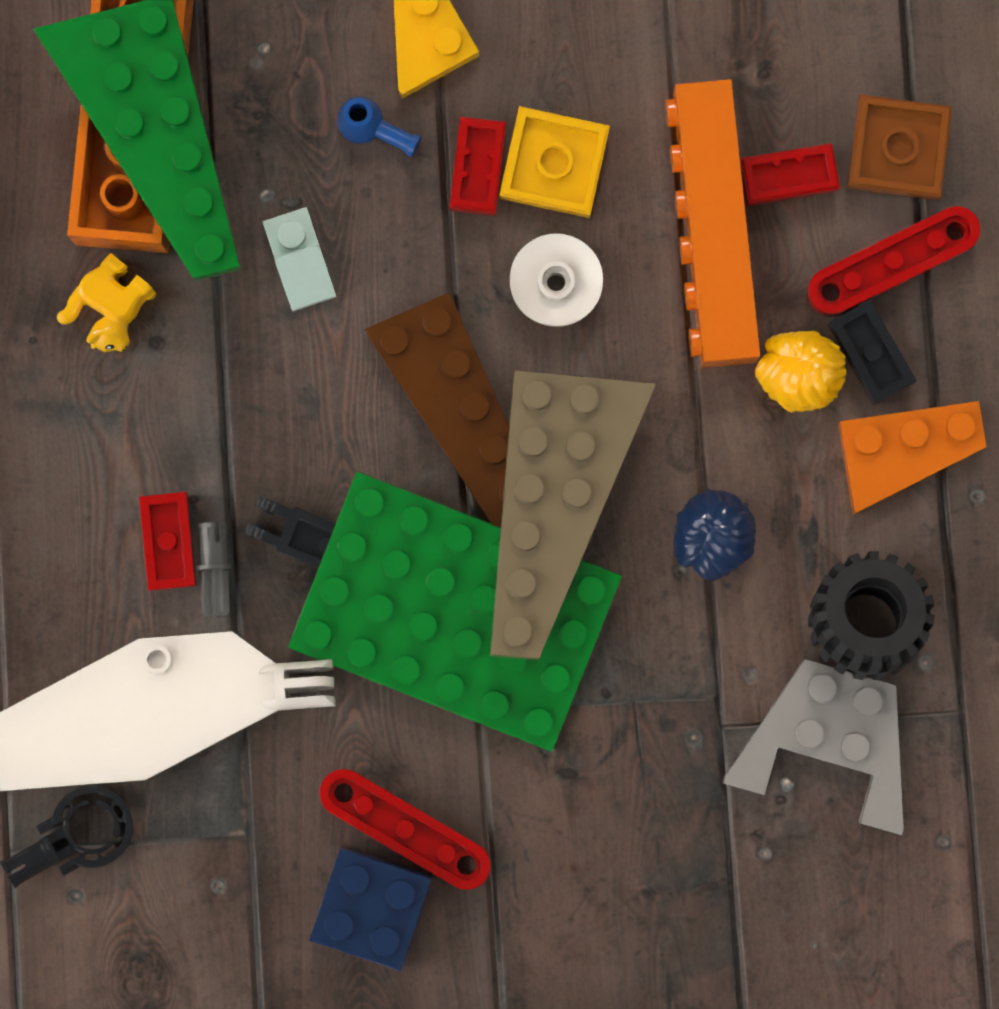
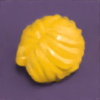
M814 330L780 333L767 339L765 343L767 353L757 364L755 376L762 389L769 394L770 399L777 401L779 405L792 413L795 411H814L815 409L824 408L833 402L834 398L838 397L847 375L845 368L846 356L839 350L840 346Z

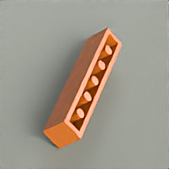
M732 80L675 84L672 95L673 99L665 100L667 126L668 128L676 127L677 145H670V160L672 173H680L682 190L675 191V209L677 219L685 218L687 236L679 237L681 263L682 265L690 264L691 282L684 283L686 310L695 311L696 328L689 329L691 357L699 356L700 368L753 364L760 358V347Z

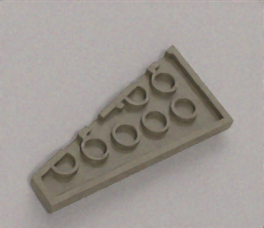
M514 371L490 656L530 660L539 659L656 386L655 383Z

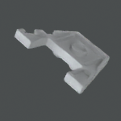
M804 659L771 706L755 733L752 734L738 758L724 775L722 783L765 795L777 749H784L869 774L871 778L858 823L902 835L904 824L896 685L873 680L865 677L863 680L854 679V673L845 671L844 674H841L834 670V667Z

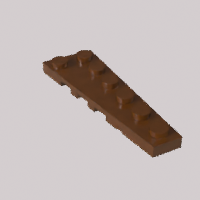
M450 292L368 327L365 331L369 340L433 434L489 522L501 527L509 425Z

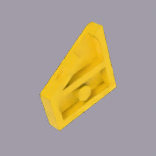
M394 0L398 91L402 99L479 57V50L450 0Z

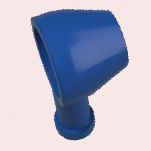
M355 96L349 98L341 105L337 114V125L340 133L345 139L355 144H366L378 138L404 151L405 155L412 158L422 140L421 136L417 134L412 135L384 121L380 107L368 97ZM355 109H364L367 112L366 118L360 122L353 121L350 115Z

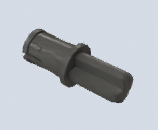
M215 522L198 524L200 565L195 567V571L200 573L201 611L203 616L223 617L230 612L228 572L233 571V565L228 564V523L219 522L218 525H215Z

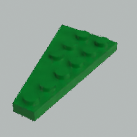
M145 0L33 28L193 279L199 281L241 270L174 1Z

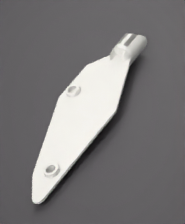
M232 631L137 639L0 712V791L147 780L277 711L336 706L335 696L330 695L291 698L293 693L319 692L334 689L333 677L289 678V674L333 670L332 659L275 663Z

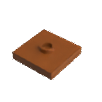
M860 94L857 101L847 189L939 201L942 195L952 106Z

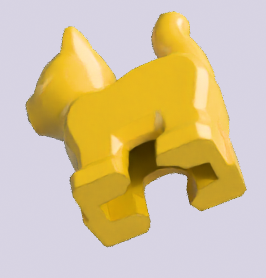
M112 253L102 261L99 267L90 271L82 278L79 286L70 295L65 309L57 314L58 322L63 325L75 321L84 305L104 315L102 319L93 325L86 339L91 344L92 349L97 348L104 353L111 351L123 352L129 346L128 325L136 318L141 306L146 301L153 300L157 295L153 288L138 275L133 278L129 285L126 287L122 286L119 283V278L128 272V267Z

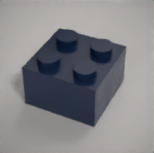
M342 846L339 850L309 941L401 972L433 876Z

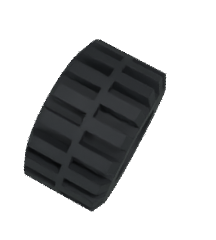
M868 551L863 559L860 558L859 553L848 556L844 564L839 561L831 568L829 574L824 576L810 604L812 609L808 616V627H813V632L810 636L813 646L820 644L822 647L819 656L825 663L831 658L837 663L834 670L841 674H844L846 669L854 671L853 678L863 680L867 674H872L873 680L883 679L888 672L895 675L902 671L907 663L910 664L925 645L930 636L929 631L934 625L935 615L930 614V611L935 604L933 595L925 596L924 592L929 586L924 577L916 580L912 576L916 568L909 562L902 568L896 564L898 556L889 553L885 560H880L879 551ZM858 595H871L881 599L891 608L895 616L896 631L892 635L883 638H872L859 633L847 619L845 612L846 601Z

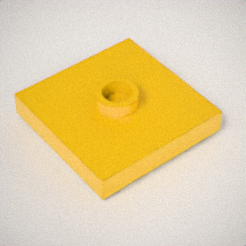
M519 106L499 199L590 219L610 126Z

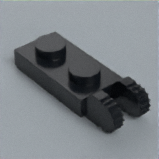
M259 495L256 506L268 514L278 515L287 519L288 523L282 536L270 531L269 528L263 525L249 522L244 533L277 547L276 551L319 568L336 523L301 508L294 507L292 509Z

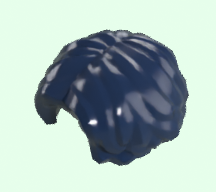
M707 489L702 494L697 493L696 496L690 498L682 511L676 515V530L673 540L674 556L681 566H693L695 571L705 580L715 581L723 576H728L731 571H736L741 564L754 554L755 519L748 508V504L742 503L736 495L727 491Z

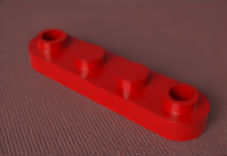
M952 206L818 271L812 277L807 287L808 303L815 312L823 316L832 317L842 314L969 251L976 244L980 236L979 220L971 210L965 207ZM950 225L957 226L962 233L961 239H950L946 233V228ZM823 287H834L837 290L838 298L835 301L824 299L822 296Z
M339 769L333 771L322 781L319 792L321 803L329 813L456 888L463 890L474 889L482 885L487 879L490 872L489 855L481 845L353 770ZM342 783L350 785L353 789V797L348 802L338 800L335 794L336 788ZM463 856H470L476 862V868L470 874H464L458 869V860Z

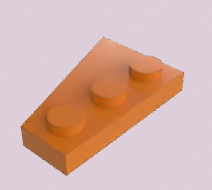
M979 401L852 419L838 423L853 515L987 447Z

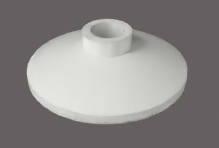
M547 234L533 239L519 251L510 271V290L518 308L534 322L550 327L568 326L585 318L598 303L603 288L602 267L596 254L583 241L566 234ZM557 275L564 279L565 286L563 289L553 291L548 287L547 280L551 276Z

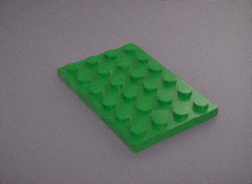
M356 471L287 648L318 660L332 659L333 666L552 752L622 575L581 559L539 659L530 660L490 656L501 527L363 472Z

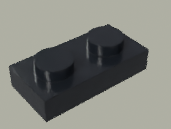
M871 300L829 322L828 327L873 406L917 381Z

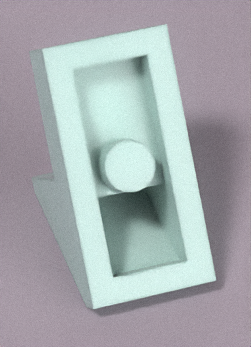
M307 207L262 221L292 312L336 298Z

